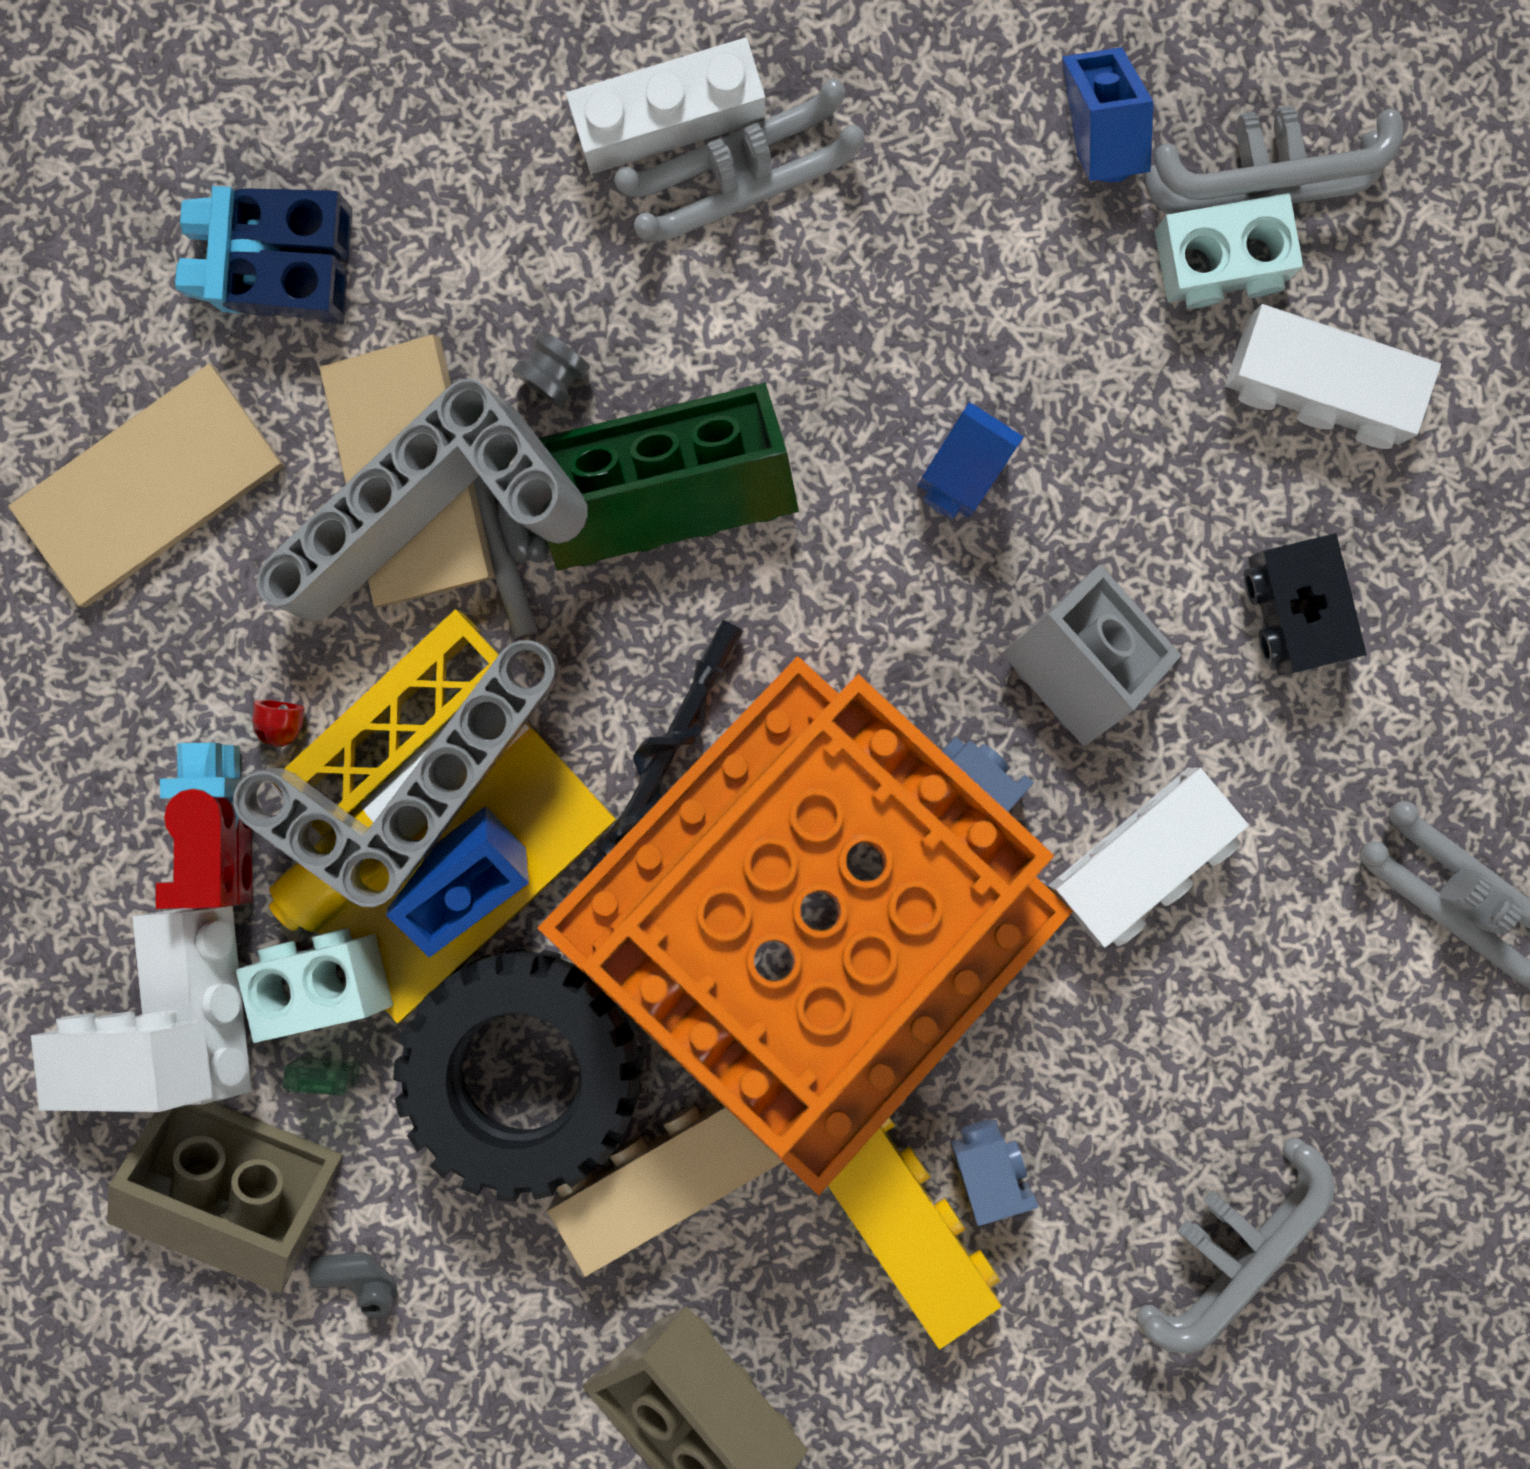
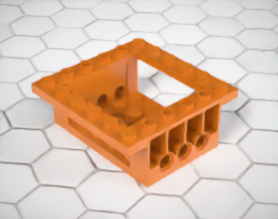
M797 656L537 929L819 1196L1073 911L1036 877L1055 855L877 690L857 674L840 693H837ZM857 844H868L879 851L883 860V868L877 879L861 881L851 875L846 864V857L851 847ZM811 893H825L837 905V920L828 930H813L804 923L801 917L800 908L802 901ZM775 941L789 949L793 964L790 973L784 979L770 981L760 976L754 965V956L756 950L763 943Z

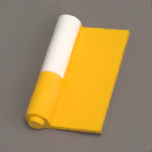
M486 702L476 709L473 723L476 731L481 736L495 739L503 733L506 727V717L504 711L498 705ZM526 722L438 841L484 806H487L526 847L529 883L430 958L386 916L387 908L399 892L383 904L375 907H362L348 900L296 862L269 887V892L274 899L269 904V909L291 931H296L299 927H302L307 931L318 932L321 935L350 928L352 939L376 933L393 1006L385 1010L397 1024H400L417 1009L416 1007L429 992L461 968L613 826L617 819L534 728ZM445 726L350 815L370 828ZM444 754L436 764L435 774L438 781L444 787L460 789L467 779V768L459 757L453 754ZM405 806L401 809L397 822L400 832L411 840L423 839L428 831L426 815L414 806ZM333 829L327 836L321 838L313 847L322 853L332 852L336 845L337 836L335 830ZM375 858L363 860L359 874L362 882L372 890H385L389 883L387 867Z

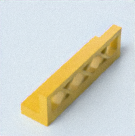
M455 609L284 769L296 774L313 788L329 773L343 774V799L338 806L351 814L451 720L499 656V653L480 634L479 628L464 613ZM468 643L489 663L470 682L446 681L447 663ZM436 674V681H429ZM420 688H436L435 715L424 725L400 724L401 706ZM446 689H461L445 704ZM390 717V724H383ZM375 730L390 731L389 757L378 768L355 767V749ZM400 731L415 732L400 746ZM344 760V767H337ZM354 774H368L369 776L354 789ZM273 783L276 786V788L282 793L281 789L275 783ZM315 819L311 823L322 837L327 836L334 829L328 822Z

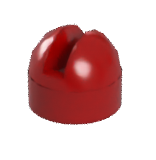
M274 700L254 701L252 724L255 735L261 742L275 747H284L291 744L298 737L303 726L305 707L299 704ZM285 704L288 709H279V707Z

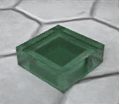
M298 1057L284 1066L283 1088L290 1092L343 1096L358 1084L360 1062Z

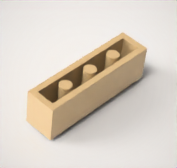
M720 1102L702 1112L698 1111L696 1105H691L663 1123L667 1131L666 1133L647 1144L642 1136L635 1137L615 1149L610 1155L613 1164L594 1175L590 1172L587 1179L572 1188L567 1184L559 1186L557 1188L559 1195L553 1198L547 1212L580 1270L586 1277L781 1164L782 1161Z

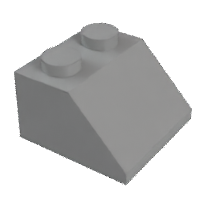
M1101 564L1031 624L1001 653L1012 665L1017 676L1035 691L1055 714L1058 722L1065 729L1069 730L1083 747L1134 711L1182 656Z

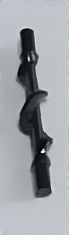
M721 621L702 659L696 662L693 682L667 733L663 736L649 737L641 742L633 755L634 764L640 775L639 785L615 825L597 844L596 849L598 853L585 877L662 798L660 782L677 749L681 746L698 743L703 729L707 695L710 689L725 676L723 670L744 630L728 621Z

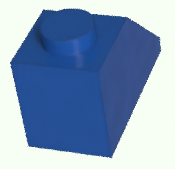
M1119 47L1062 56L1077 157L1089 181L1120 182L1127 179L1130 175L1151 172L1154 101L1124 49Z
M969 402L917 485L927 492L923 501L935 511L950 519H954L958 512L969 518L1024 436Z
M484 806L435 844L387 908L386 916L430 958L529 883L526 847L487 806Z

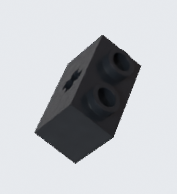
M1337 533L1264 550L1248 557L1251 568L1244 571L1245 589L1250 602L1253 605L1260 604L1266 628L1259 631L1260 649L1265 662L1268 665L1275 664L1278 676L1367 655ZM1308 599L1311 604V612L1293 615L1290 601Z

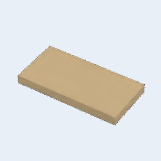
M432 334L319 367L346 484L451 385L441 338ZM474 482L464 489L368 579L374 607L394 605L496 578Z
M209 363L8 505V507L77 605L86 608L284 468L285 465L217 369Z

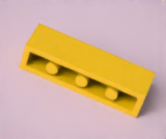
M889 1117L828 1187L940 1350L1002 1307L996 1292L992 1288L1000 1283L1001 1279L981 1249L970 1255L957 1236L966 1230L964 1224L945 1197L936 1204L922 1185L931 1177L910 1146L900 1152L887 1134L890 1129L896 1126L891 1117Z

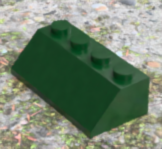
M766 382L539 438L583 495L587 504L588 516L584 527L577 536L562 543L547 541L557 571L576 566H589L600 560L637 551H650L661 545L694 537H707L719 531L756 522H769L780 516L799 512L787 449ZM552 498L546 502L542 513L550 506Z

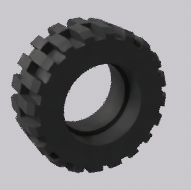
M526 948L511 949L499 955L490 956L489 954L472 961L444 979L438 987L426 995L416 1007L418 1010L416 1016L406 1024L399 1042L404 1048L402 1055L394 1061L393 1080L402 1084V1093L395 1098L399 1118L409 1116L414 1127L407 1137L416 1151L426 1146L436 1159L429 1167L442 1178H445L450 1170L464 1178L460 1189L478 1196L485 1187L497 1190L496 1198L499 1201L516 1202L521 1193L532 1192V1196L537 1200L554 1196L557 1188L563 1184H567L571 1188L587 1179L591 1169L597 1164L603 1165L615 1151L618 1141L626 1132L637 1104L642 1084L640 1083V1072L643 1066L642 1046H637L635 1038L637 1027L634 1020L576 965L562 960V954L548 950H543L540 953H527ZM509 1014H527L543 1019L557 1028L567 1038L577 1055L580 1077L575 1098L569 1108L559 1118L543 1127L519 1129L498 1123L487 1116L476 1105L468 1092L463 1076L465 1052L476 1032L485 1024L498 1017Z

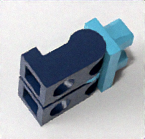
M212 186L211 198L187 199L181 202L180 225L182 234L189 239L208 240L207 259H179L176 266L175 287L185 296L209 302L222 312L316 319L323 323L344 325L348 270L340 262H349L353 208L338 191L256 188L233 190L231 187Z

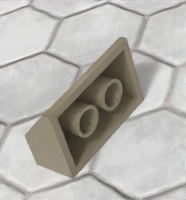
M215 1102L203 1105H184L155 1112L108 1186L107 1223L281 1294L307 1245L343 1154Z
M687 1306L659 1319L582 1385L651 1469H795L808 1452L805 1445L794 1434L793 1427L788 1419L773 1409L753 1385L750 1374L730 1358L714 1339L708 1324L700 1317L694 1315Z

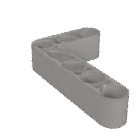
M469 378L458 380L441 393L267 558L261 566L257 577V589L260 597L271 606L312 622L323 620L345 602L479 475L507 513L516 522L550 542H567L579 534L588 516L587 504L583 495L512 405L477 380ZM516 456L515 461L509 467L511 460ZM552 498L550 506L542 513L544 505Z
M520 640L509 644L499 654L370 828L355 819L296 774L284 768L265 769L245 776L238 783L234 791L233 805L236 814L247 826L351 902L362 907H375L383 904L404 887L553 688L558 678L559 670L556 656L547 646L536 641ZM525 651L537 653L543 659L545 665V675L542 681L531 688L519 685L513 679L511 673V666L515 657ZM486 702L498 705L504 711L506 717V727L503 733L495 739L481 736L476 731L473 723L476 709ZM444 754H453L465 763L467 779L460 789H448L436 777V764ZM264 781L275 783L282 791L284 797L283 806L277 815H270L264 812L258 805L257 790ZM405 806H414L426 815L428 831L423 839L411 840L400 832L397 824L398 815ZM315 819L328 822L335 830L337 836L336 845L330 853H322L310 844L308 829ZM375 858L387 867L389 883L385 890H372L362 882L359 874L360 866L364 859Z

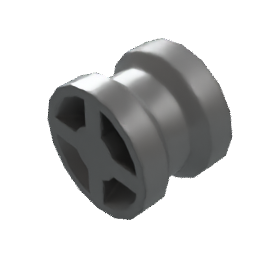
M540 330L533 339L535 349L527 359L518 360L512 368V372L547 400L562 408L569 398L567 389L574 379L584 378L590 369V365L562 341L550 333Z

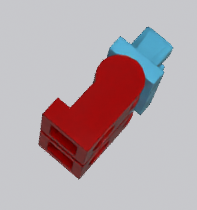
M177 743V778L160 779V798L171 799L165 809L164 821L167 831L174 838L173 881L155 883V909L222 908L253 903L252 829L237 816L233 805L234 791L242 780L240 779V746L222 745V743Z

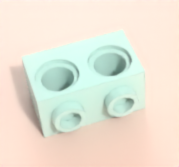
M1290 193L1168 214L1155 230L1167 303L1186 300L1188 309L1203 308L1220 303L1224 300L1223 293L1246 289L1248 298H1259L1276 294L1285 289L1284 282L1289 281L1303 268ZM1247 239H1258L1264 242L1270 251V261L1261 262L1254 259L1248 252ZM1195 249L1203 252L1209 259L1210 272L1200 273L1193 270L1186 262L1185 250Z
M350 928L340 929L312 937L314 948L297 952L295 941L257 950L260 962L235 969L253 1043L363 1019L392 1007L393 1002L376 933L352 939ZM337 964L340 965L345 972L346 987H344L337 978ZM282 978L289 984L290 998L287 997L283 990Z

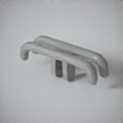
M829 79L823 84L821 91L810 100L652 168L638 172L630 167L620 168L615 174L614 182L616 188L627 197L652 195L712 170L721 190L716 194L662 216L655 217L650 213H641L634 221L636 234L646 242H662L676 238L825 175L852 160L860 152L865 141L864 131L857 125L845 127L841 132V136L831 144L772 170L771 153L768 147L773 143L821 123L835 113L845 98L846 91L844 85L839 80Z
M1292 106L1280 107L1276 109L1274 120L1279 162L1270 163L1258 116L1254 112L1241 113L1238 115L1236 134L1242 168L1207 174H1195L1183 166L1177 147L1173 144L1165 143L1160 145L1154 153L1155 164L1151 166V172L1145 173L1146 188L1151 200L1166 214L1290 193L1292 204L1352 195L1364 191L1373 185L1381 177L1384 168L1397 156L1403 142V119L1397 110L1386 109L1377 117V131L1372 130L1363 136L1361 150L1306 158L1297 110L1295 111V107Z
M1401 801L1394 804L1389 810V819L1392 825L1411 842L1454 874L1439 893L1389 855L1387 847L1377 841L1368 842L1361 847L1359 857L1363 865L1376 877L1510 977L1530 989V960L1494 934H1505L1512 927H1515L1518 921L1530 929V899L1419 817L1418 809L1413 803Z
M1290 1138L1284 1143L1283 1154L1296 1168L1298 1183L1291 1194L1259 1230L1213 1190L1203 1200L1208 1205L1209 1211L1223 1223L1227 1222L1247 1242L1235 1257L1213 1242L1211 1236L1199 1225L1192 1224L1188 1220L1182 1224L1178 1231L1219 1267L1222 1272L1183 1315L1176 1317L1168 1316L1154 1305L1149 1304L1139 1308L1137 1321L1143 1328L1145 1336L1152 1343L1167 1352L1185 1355L1205 1349L1222 1334L1319 1223L1333 1202L1335 1182L1330 1165L1318 1150L1299 1138Z

